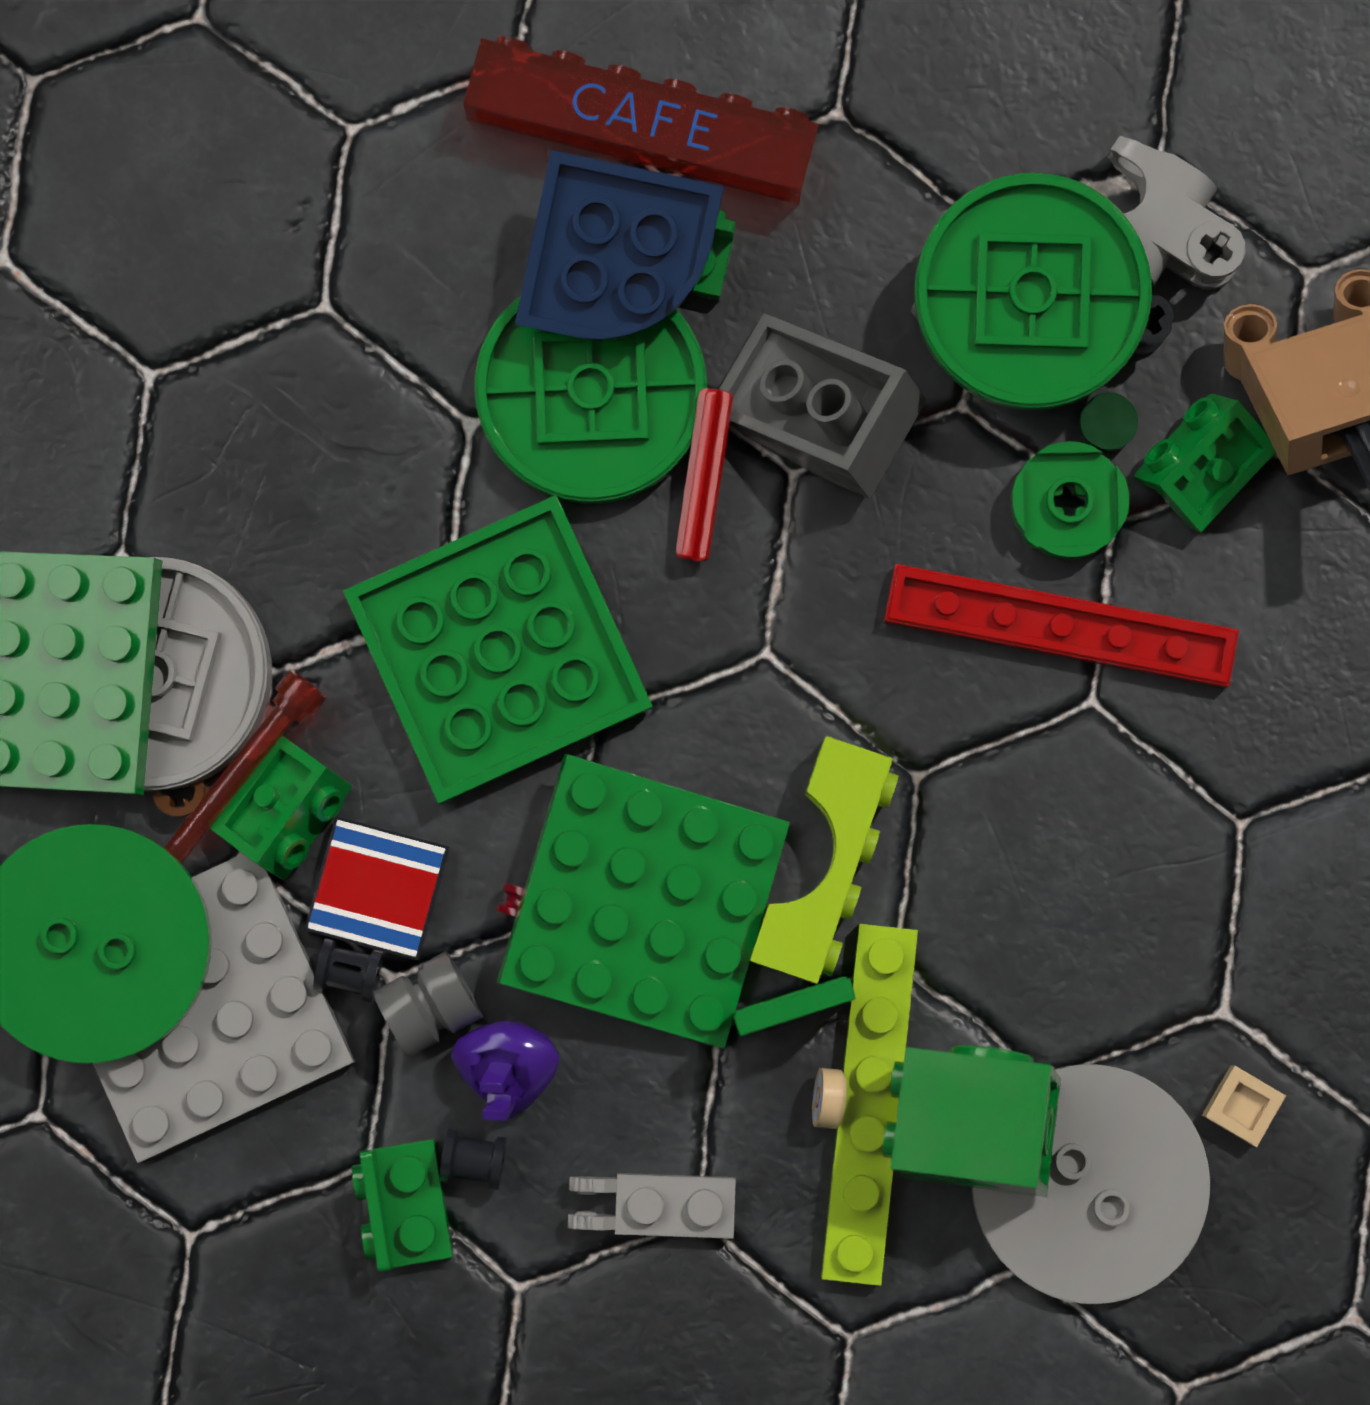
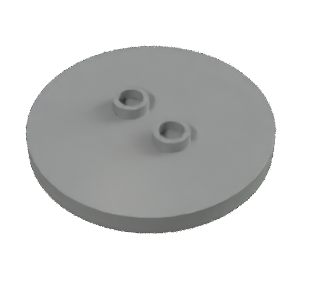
M153 557L162 560L163 563L144 791L151 792L160 790L171 791L188 787L190 784L215 775L229 765L244 750L256 733L268 705L272 683V661L269 643L264 628L249 602L230 583L215 573L197 564L164 557Z
M1079 1064L1056 1068L1055 1071L1061 1078L1047 1197L971 1187L976 1217L982 1233L997 1257L1012 1273L1036 1290L1061 1300L1082 1304H1102L1129 1299L1153 1288L1170 1276L1185 1260L1198 1240L1205 1222L1210 1198V1174L1205 1149L1199 1133L1183 1108L1168 1093L1148 1079L1127 1070L1098 1064Z

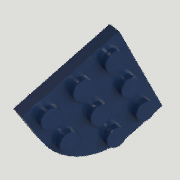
M551 150L515 324L577 338L612 339L635 334L662 321L686 300L705 270L713 246L725 189L724 186Z

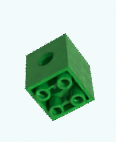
M970 1045L952 1046L950 1052L906 1047L904 1062L896 1061L893 1067L891 1097L899 1098L897 1121H888L885 1128L883 1157L891 1158L890 1169L905 1179L1047 1197L1061 1078L1052 1065L1034 1063L1033 1057L1015 1051Z

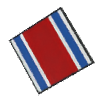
M336 816L304 930L420 961L450 847Z

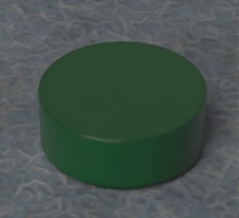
M1112 392L1101 393L1092 397L1085 404L1078 418V431L1084 443L1094 446L1103 453H1113L1123 449L1132 440L1138 428V415L1134 405L1126 397Z

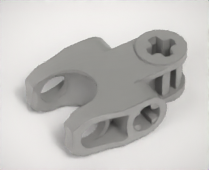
M1119 136L1111 148L1107 159L1113 163V166L1136 184L1140 193V204L1134 210L1124 215L1134 227L1145 249L1150 267L1152 286L1155 285L1165 268L1202 290H1215L1225 286L1233 278L1236 269L1242 263L1245 255V241L1241 232L1233 224L1206 209V206L1217 191L1214 182L1200 170L1174 154L1151 148L1130 138ZM1213 246L1218 248L1221 254L1213 264H1210L1203 257Z

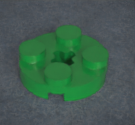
M1059 442L1045 447L1026 462L1013 483L1010 507L1014 524L1028 547L1055 559L1077 560L1093 555L1113 540L1124 524L1128 514L1129 490L1126 479L1117 466L1114 467L1112 462L1102 455L1103 452L1086 443ZM1063 486H1073L1074 494L1085 498V506L1078 507L1075 510L1074 516L1064 515L1063 508L1055 507L1054 497L1062 495Z

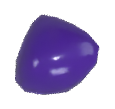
M498 1021L481 1026L460 1037L451 1052V1057L461 1078L478 1096L487 1102L486 1107L482 1111L483 1120L507 1121L508 1117L514 1118L527 1109L544 1092L555 1076L560 1059L557 1049L548 1036L541 1031L516 1021Z

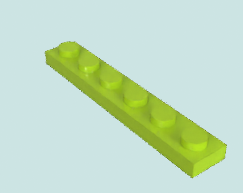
M858 924L852 987L856 999L850 1001L843 1064V1073L846 1077V1101L842 1122L836 1130L821 1278L825 1280L881 1286L893 1177V1170L890 1169L891 1158L883 1157V1141L887 1122L897 1121L899 1098L891 1097V1079L895 1062H904L918 930Z

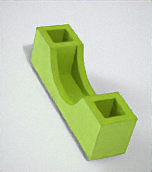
M825 736L805 796L820 809L830 826L833 838L832 861L826 876L810 894L792 902L767 905L749 960L750 962L814 984H818L821 973L832 976L843 944L833 940L839 919L842 917L851 920L861 891V886L852 884L858 862L870 863L879 838L880 831L870 828L877 806L888 809L899 775L889 772L893 758Z

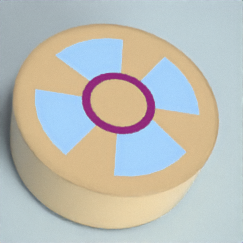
M819 1068L815 1079L812 1100L813 1126L836 1129L840 1126L844 1115L846 1077L842 1070Z

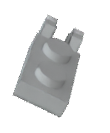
M617 1173V1177H570L569 1190L576 1191L578 1194L595 1195L597 1193L616 1192V1215L578 1211L575 1214H568V1228L615 1230V1234L734 1238L736 1178Z

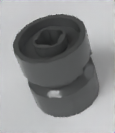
M447 951L418 967V979L412 981L404 976H400L373 992L385 1021L409 1058L437 1044L440 1039L441 1029L445 1028L452 1033H456L483 1018L471 990Z

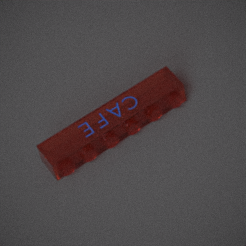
M499 36L496 42L481 38L463 103L467 120L795 204L800 203L819 125L808 121L809 116L807 114L786 107L776 108L775 113L754 108L751 100L732 93H722L719 98L699 94L694 85L677 79H665L663 84L641 79L642 75L640 72L622 65H609L608 70L585 65L586 60L583 57L567 51L555 50L552 56L530 51V45L512 37Z

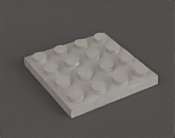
M244 854L192 877L203 896L208 911L212 947L207 977L195 1004L187 1016L172 1032L153 1046L123 1059L93 1063L137 1163L356 1062L324 991L313 990L315 971L270 872L257 865Z

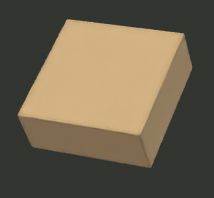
M1230 1065L1202 1116L1248 1144L1257 1147L1286 1095L1237 1066Z

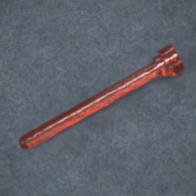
M290 669L275 687L279 692L273 699V702L276 704L275 708L165 845L164 848L181 863L294 720L301 722L306 715L313 717L327 699L318 688L295 671Z

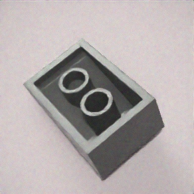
M765 313L761 316L719 390L727 391L733 395L729 426L817 476L869 499L872 497L927 401L905 369Z

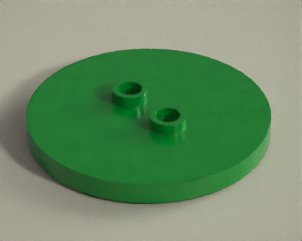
M1020 173L1008 175L982 184L962 196L941 216L925 242L917 267L914 287L915 310L922 337L935 361L952 380L969 393L987 402L1012 409L1045 410L1057 408L1081 400L1102 388L1124 367L1136 350L1146 328L1151 309L1152 280L1150 267L1143 244L1130 221L1117 206L1095 189L1073 179L1054 174Z
M521 295L516 298L501 313L488 332L479 354L475 373V400L479 420L490 446L500 461L513 475L536 491L549 497L557 495L559 500L579 504H603L624 500L648 490L666 478L680 464L691 448L699 392L707 388L706 367L701 348L695 334L681 313L676 309L657 324L632 335L612 339H584L516 325L515 321Z
M86 824L64 827L45 833L20 847L0 866V1025L16 1040L40 1054L58 1060L75 1063L108 1062L132 1056L153 1046L172 1032L187 1016L195 1004L207 977L212 947L211 926L203 896L196 882L181 862L167 849L155 841L127 829L108 825Z

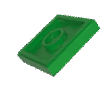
M846 976L838 977L735 1010L733 1019L738 1034L744 1036L856 999L850 978L846 979Z

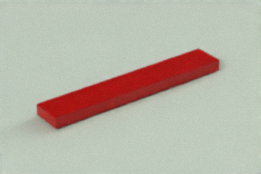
M895 564L884 623L1225 689L1230 686L1239 636L1238 629Z

